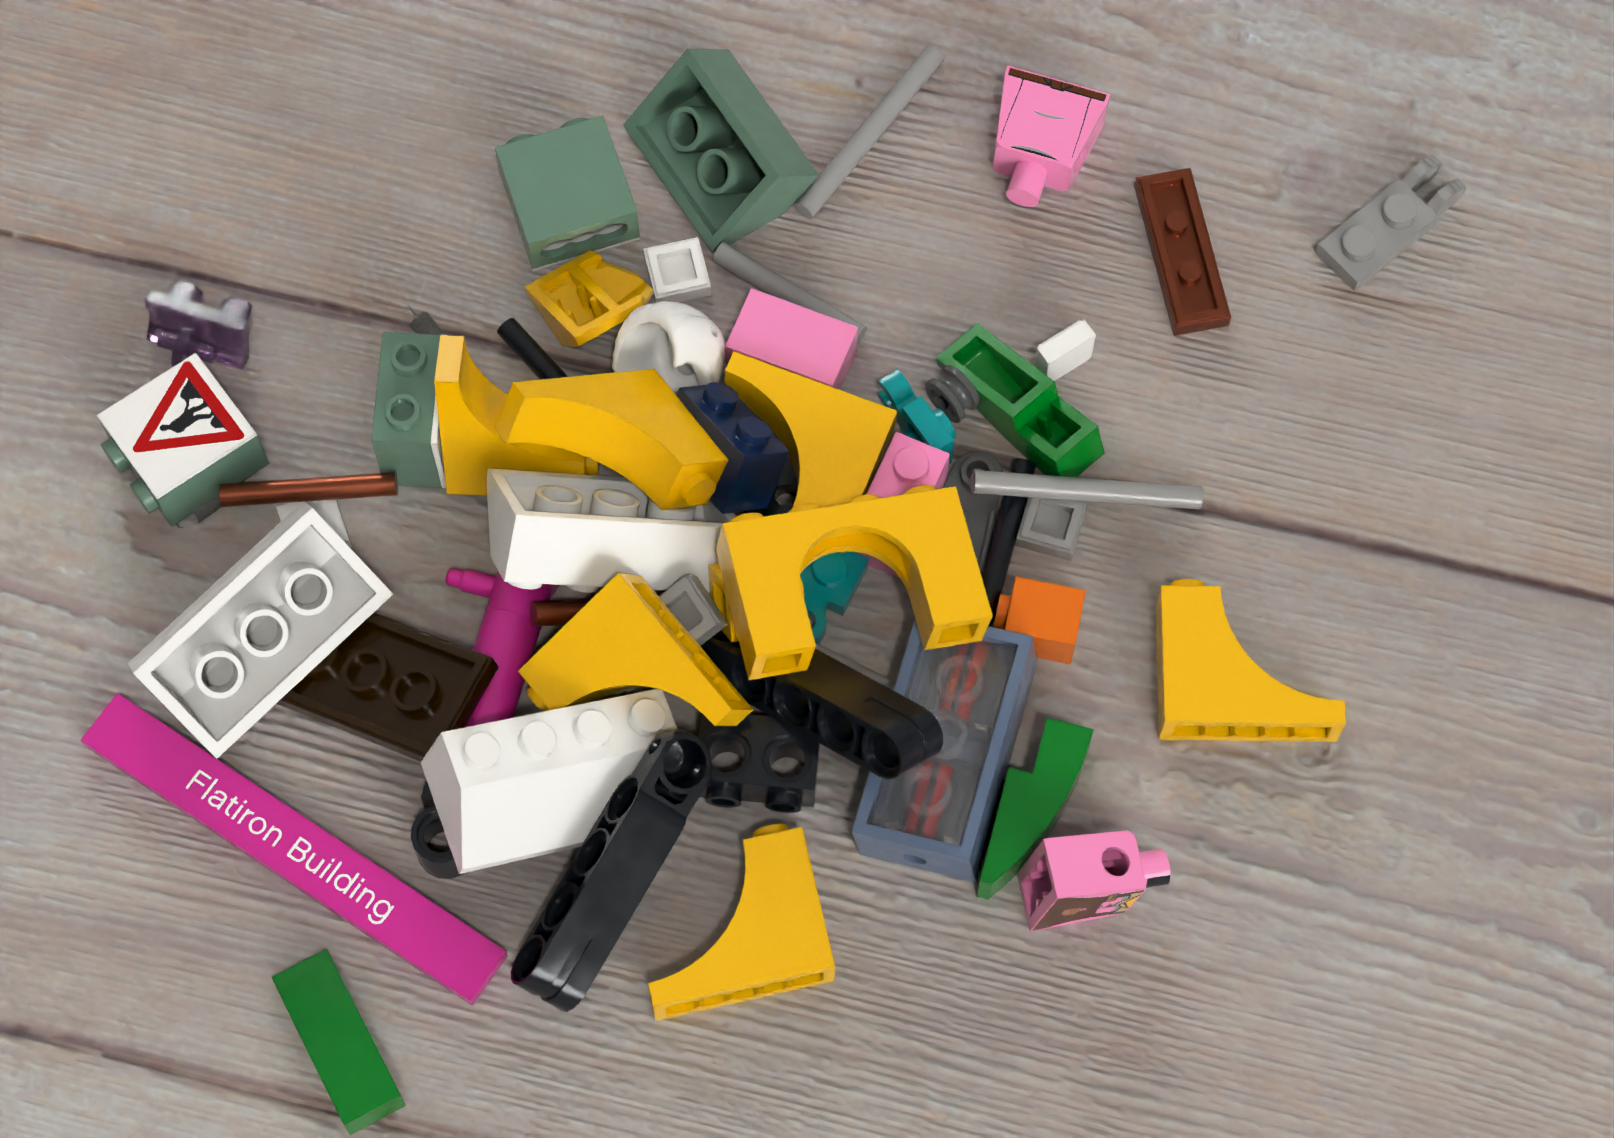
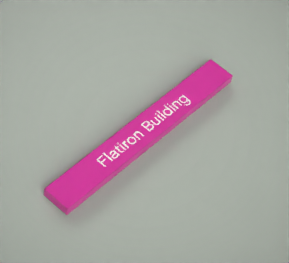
M117 693L82 737L81 742L86 748L471 1006L474 1005L507 959L508 955L504 949Z

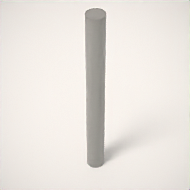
M928 45L817 179L795 203V208L802 216L807 219H812L940 66L945 58L938 48Z
M973 470L971 476V492L976 494L1198 510L1201 509L1203 504V488L1201 486Z

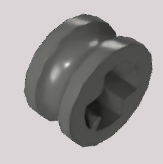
M947 365L941 370V379L932 378L925 383V390L936 408L942 410L950 421L959 423L965 418L964 410L966 408L976 409L980 405L981 399L970 380L956 367Z

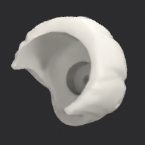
M672 301L646 304L632 311L620 327L615 339L611 366L615 372L655 369L677 396L680 387L707 385L712 382L719 383L725 361V342L722 332L717 325L704 313L692 306Z

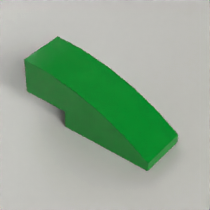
M980 324L974 325L936 357L937 364L941 369L947 365L954 366L970 380L981 399V403L976 409L1010 444L1028 460L1035 463L1036 467L1045 475L1078 477L1105 453L1098 425L1058 396L1055 381Z
M1047 718L1033 773L1009 767L979 882L977 897L989 900L1017 875L1042 840L1049 836L1061 818L1078 783L1094 729Z
M327 949L271 977L350 1135L406 1106Z

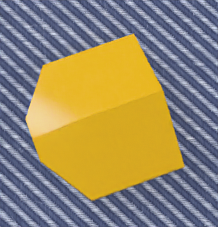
M590 250L524 286L528 297L562 347H579L624 322L632 311L648 304L654 292L653 288L637 273L603 261L600 254Z

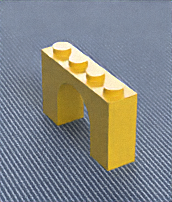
M922 485L906 491L903 495L879 498L874 494H865L854 497L845 504L822 508L819 504L809 503L794 507L788 513L765 517L760 513H746L722 524L716 553L748 680L808 670L816 643L801 590L800 574L812 562L831 553L848 551L867 554L884 562L895 571L907 589L924 651L982 641L993 617L956 486L936 489L932 485Z

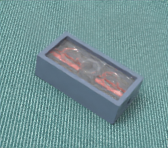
M914 619L893 691L929 710L940 724L944 742L941 751L937 755L895 779L887 780L869 771L851 831L860 855L976 882L1038 664L1033 636L988 626L982 641L924 651L917 623Z

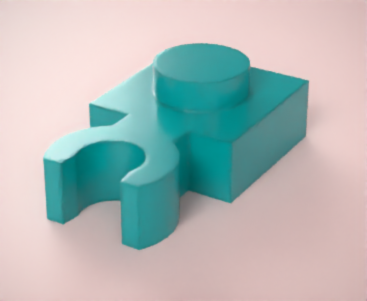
M898 369L880 379L878 384L883 390L878 392V397L885 407L897 411L896 418L901 423L900 431L903 435L949 453V464L952 463L956 433L945 413L939 408L932 411L922 396L917 398L909 382Z
M845 551L844 554L840 552L831 553L812 562L800 574L804 587V601L808 617L815 624L812 632L816 643L819 644L826 634L827 619L825 613L827 609L839 615H844L869 567V558L856 552Z

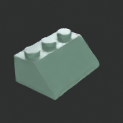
M687 48L623 124L712 252H715L722 242L731 245L786 213L819 176L729 49Z

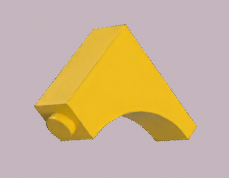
M440 335L434 384L447 494L487 496L486 478L488 468L599 476L600 463L575 452L534 443H505L495 431L494 426L508 394L493 385L476 367L467 350L464 336Z
M733 351L725 369L724 383L738 393L739 398L746 406L768 424L779 440L790 450L789 458L793 466L797 487V496L792 509L809 503L819 504L821 508L841 505L854 497L867 494L892 441L897 411Z
M655 369L513 382L494 426L495 431L505 443H534L557 447L583 455L609 467L641 489L660 510L707 505L716 490V485L728 462L727 457Z
M618 573L518 670L530 686L527 689L528 696L543 712L599 701L614 693L643 686L663 690L680 697L704 714L714 726H737L753 711L751 706L640 575Z
M1180 579L1171 582L1170 585H1161L1155 604L1159 740L1338 741L1346 724L1345 701L1324 699L1299 692L1282 684L1262 670L1247 655L1230 628L1222 602L1221 586H1205L1203 581L1197 579Z
M772 824L755 830L752 833V838L743 839L745 877L741 898L735 914L718 941L702 957L673 975L648 983L655 1021L835 981V963L802 827L788 830L786 824Z

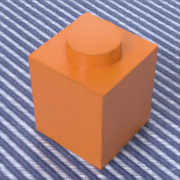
M1016 576L1012 596L1000 594L994 628L1033 636L1037 658L1071 665L1086 590Z

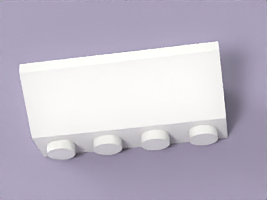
M488 468L487 472L490 557L504 582H508L521 589L532 590L542 587V584L566 585L575 591L591 593L598 591L599 587H604L618 573L642 576L656 592V590L667 591L684 576L690 574L699 578L710 595L708 565L719 562L716 546L723 523H727L736 517L734 512L722 514L710 500L707 505L660 510L641 489L625 477Z
M303 501L138 653L128 665L133 674L217 759L386 602L393 593L310 505Z
M653 689L441 732L421 761V765L458 873H466L581 847L613 792L625 778L632 775L653 740L668 730L677 729L663 690Z

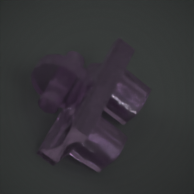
M177 280L166 293L155 289L151 290L145 299V308L149 311L147 340L156 342L158 347L172 351V367L196 353L202 361L209 363L216 361L243 370L250 358L249 333L253 324L252 305L250 302L231 296L228 299H224L219 309L204 305L203 292L196 285Z

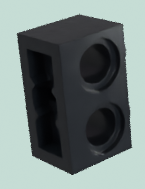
M701 713L698 737L706 744L711 755V762L717 755L724 752L735 753L744 761L738 769L732 772L719 771L712 765L710 780L700 797L705 798L706 803L717 807L733 808L740 806L741 801L765 803L767 809L780 813H796L801 811L802 806L814 807L820 743L771 716L749 714L737 726H714ZM789 757L799 761L804 768L796 776L785 778L774 773L771 766L777 760ZM701 769L699 770V772H698V774H697L696 777H698V776L700 775Z

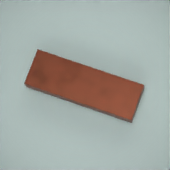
M1191 168L1136 177L1134 188L1173 335L1177 336L1229 326L1231 314Z

